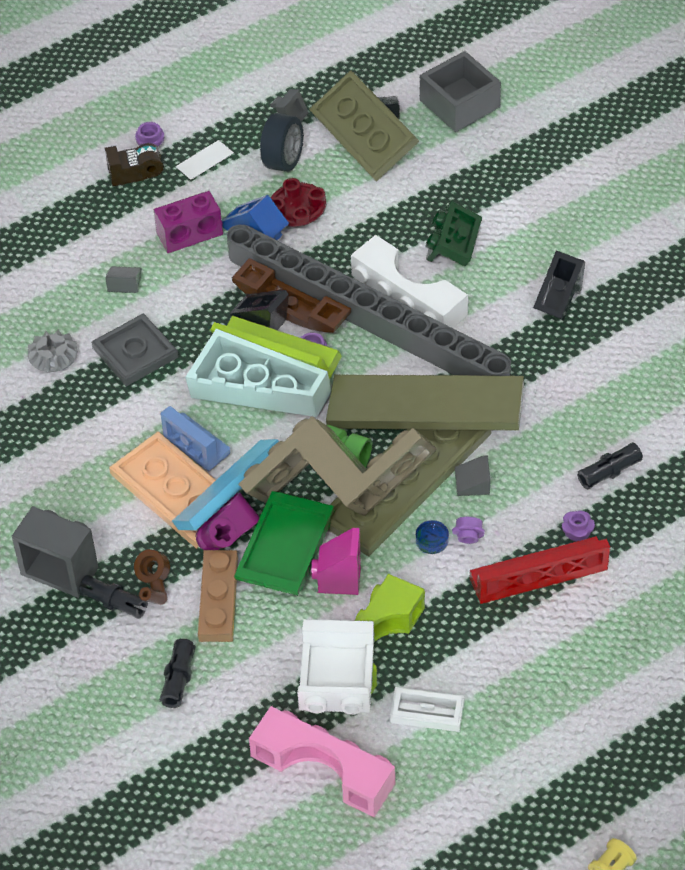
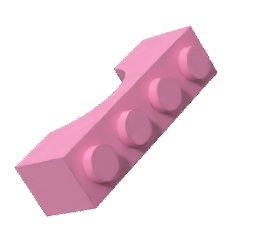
M271 706L249 737L251 757L279 771L304 761L319 762L331 767L342 780L343 802L372 817L376 816L395 786V766L385 757L380 755L373 756L361 750L352 741H342L330 735L321 726H311L299 720L296 715L289 711H280Z

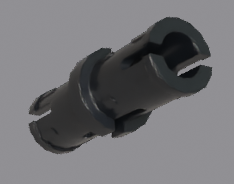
M632 442L612 454L606 453L600 456L599 461L578 470V480L585 489H590L607 478L614 479L624 469L643 460L642 452L638 445Z
M90 575L83 578L81 583L93 589L80 586L79 594L81 596H86L103 603L106 609H118L137 619H140L145 614L144 610L134 605L147 608L148 602L143 601L137 595L124 591L121 585L115 583L110 585Z
M177 639L174 642L171 660L164 669L165 683L159 701L162 702V705L169 708L181 706L184 688L191 679L192 671L190 665L196 645H193V642L188 639Z

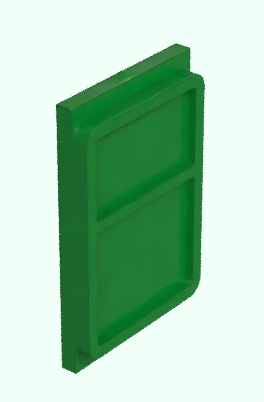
M271 491L235 572V580L298 596L299 592L303 590L312 569V560L316 559L320 546L327 534L334 506Z

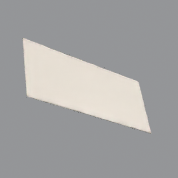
M218 140L175 167L191 180L234 152Z

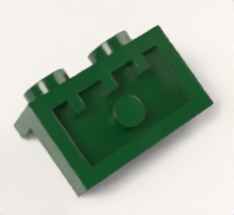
M452 201L444 210L439 209L432 221V226L435 229L428 237L425 247L429 248L426 260L432 262L438 254H441L465 267L471 260L482 216Z

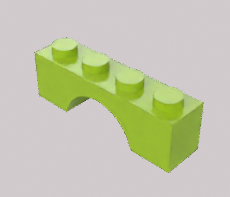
M388 574L381 585L377 584L374 587L369 605L365 610L361 609L358 612L355 621H374V642L383 636L393 633L409 634L425 609V589ZM374 663L371 694L377 686V666Z

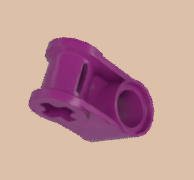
M237 492L197 529L196 542L202 550L226 548L251 529L259 521L260 516L243 495Z

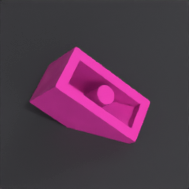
M352 528L320 546L319 559L312 560L311 579L317 580L318 593L359 595L361 573L360 528Z

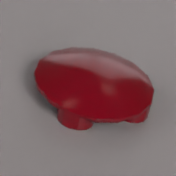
M296 178L286 179L282 184L283 187H280L271 196L272 201L289 224L287 226L290 227L304 226L314 222L323 214L326 208L324 189L313 184L300 182Z

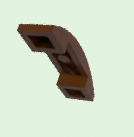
M250 258L232 276V282L246 295L286 290L289 294L286 320L304 328L334 333L351 313L350 307L327 296L319 301L275 279V271Z

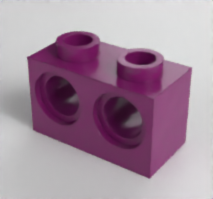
M209 190L153 209L156 233L167 254L223 235L221 209Z

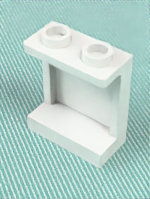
M303 619V651L300 686H298L299 710L311 713L334 711L352 715L360 712L370 713L374 621Z

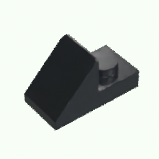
M556 250L533 308L564 320L574 293H581L585 261Z
M286 290L247 294L229 314L231 317L235 316L278 330L287 318L289 294Z

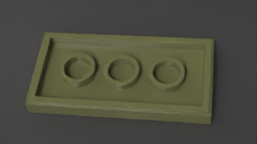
M352 70L309 109L376 182L420 142Z

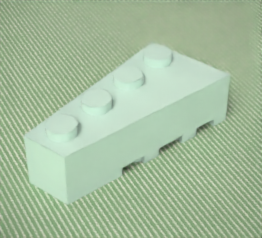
M218 329L214 331L185 377L191 398L313 417L318 416L331 394L327 371Z

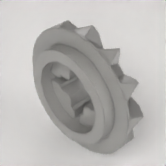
M59 329L54 334H49L45 330L42 337L34 336L33 343L28 344L29 362L36 369L44 372H56L69 367L75 361L78 353L76 341L72 340L70 333L63 335ZM49 346H54L56 356L50 353L48 350Z

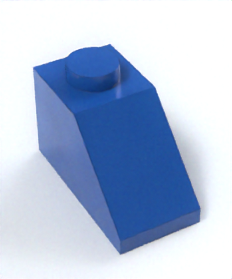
M269 195L238 205L222 219V228L227 231L235 225H246L275 240H278L283 235L280 231L289 224Z

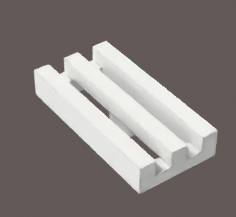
M395 687L390 723L460 732L465 696ZM400 700L419 702L421 704L401 703ZM433 704L455 707V709L434 707Z

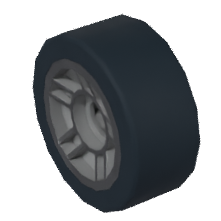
M275 113L267 119L260 140L261 160L266 168L288 172L297 165L301 156L304 138L303 125L298 117Z

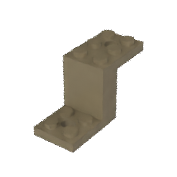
M311 416L309 419L305 418L298 422L292 430L293 434L285 441H280L273 445L268 451L269 456L260 464L257 463L251 466L244 473V479L239 485L246 494L267 503L271 491L280 492L310 464L346 507L365 516L432 455L437 448L426 437L412 428L409 432L406 430L400 433L392 442L394 446L385 454L380 453L368 463L367 467L369 469H366L330 427Z

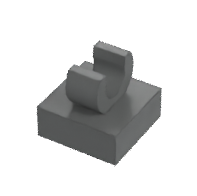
M290 89L284 97H276L270 104L272 108H276L277 113L296 116L301 121L309 113L300 91L296 89Z

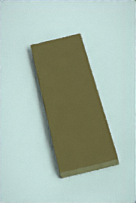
M334 374L326 425L351 429L519 430L524 376Z
M415 429L426 437L437 450L365 516L346 507L337 497L330 504L334 506V512L328 530L339 536L352 528H360V552L369 557L455 471V467L461 465L491 435V430ZM391 444V445L383 452V454H385V453H386L392 446H394V445Z

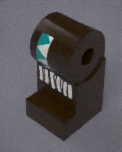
M144 143L137 148L117 151L116 146L105 147L107 168L112 186L153 178L161 174L164 169L160 151L155 144Z

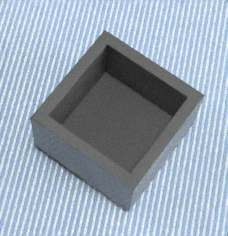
M466 51L419 75L420 101L454 132L500 108L501 81Z
M32 506L12 534L18 566L22 576L79 598V587L86 588L87 586L81 583L83 578L87 575L93 577L98 570L92 530L82 522H73L58 516L51 510H42Z

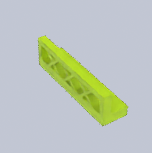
M235 316L231 317L227 326L214 322L210 329L212 333L218 329L328 372L329 380L342 357L336 349Z

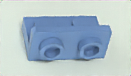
M168 406L160 413L163 436L207 471H210L230 454L229 446L185 413H179L171 406Z

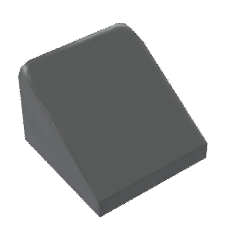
M111 266L106 274L107 292L138 293L141 267Z
M488 455L480 456L455 467L457 496L490 494Z

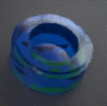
M425 521L416 529V545L424 553H440L448 546L449 531L439 521Z

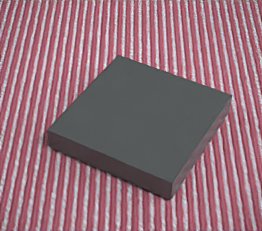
M144 313L91 341L93 350L125 386L134 383L178 358V350Z

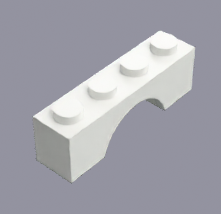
M377 235L373 236L351 255V271L355 280L451 328H454L468 316V294L446 280L431 284H419L405 279L398 272V249Z

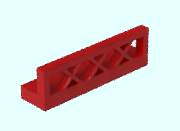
M596 536L471 569L469 578L480 604L606 571L608 570L610 545L607 539L599 541Z

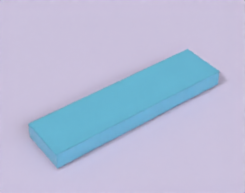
M268 439L258 441L172 520L178 530H197L241 489L239 483L244 479V473L254 464H260L269 456L268 451L279 440Z

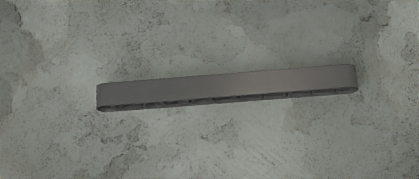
M235 225L228 230V256L234 264L242 267L250 258L275 271V279L319 301L327 296L350 307L351 313L345 319L346 321L453 375L511 376V360L504 353L249 226Z

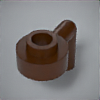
M153 549L144 550L137 556L134 562V572L140 581L149 583L151 587L142 588L139 593L140 598L143 601L163 605L168 599L163 581L169 574L170 562L164 553ZM157 562V571L153 573L152 567Z

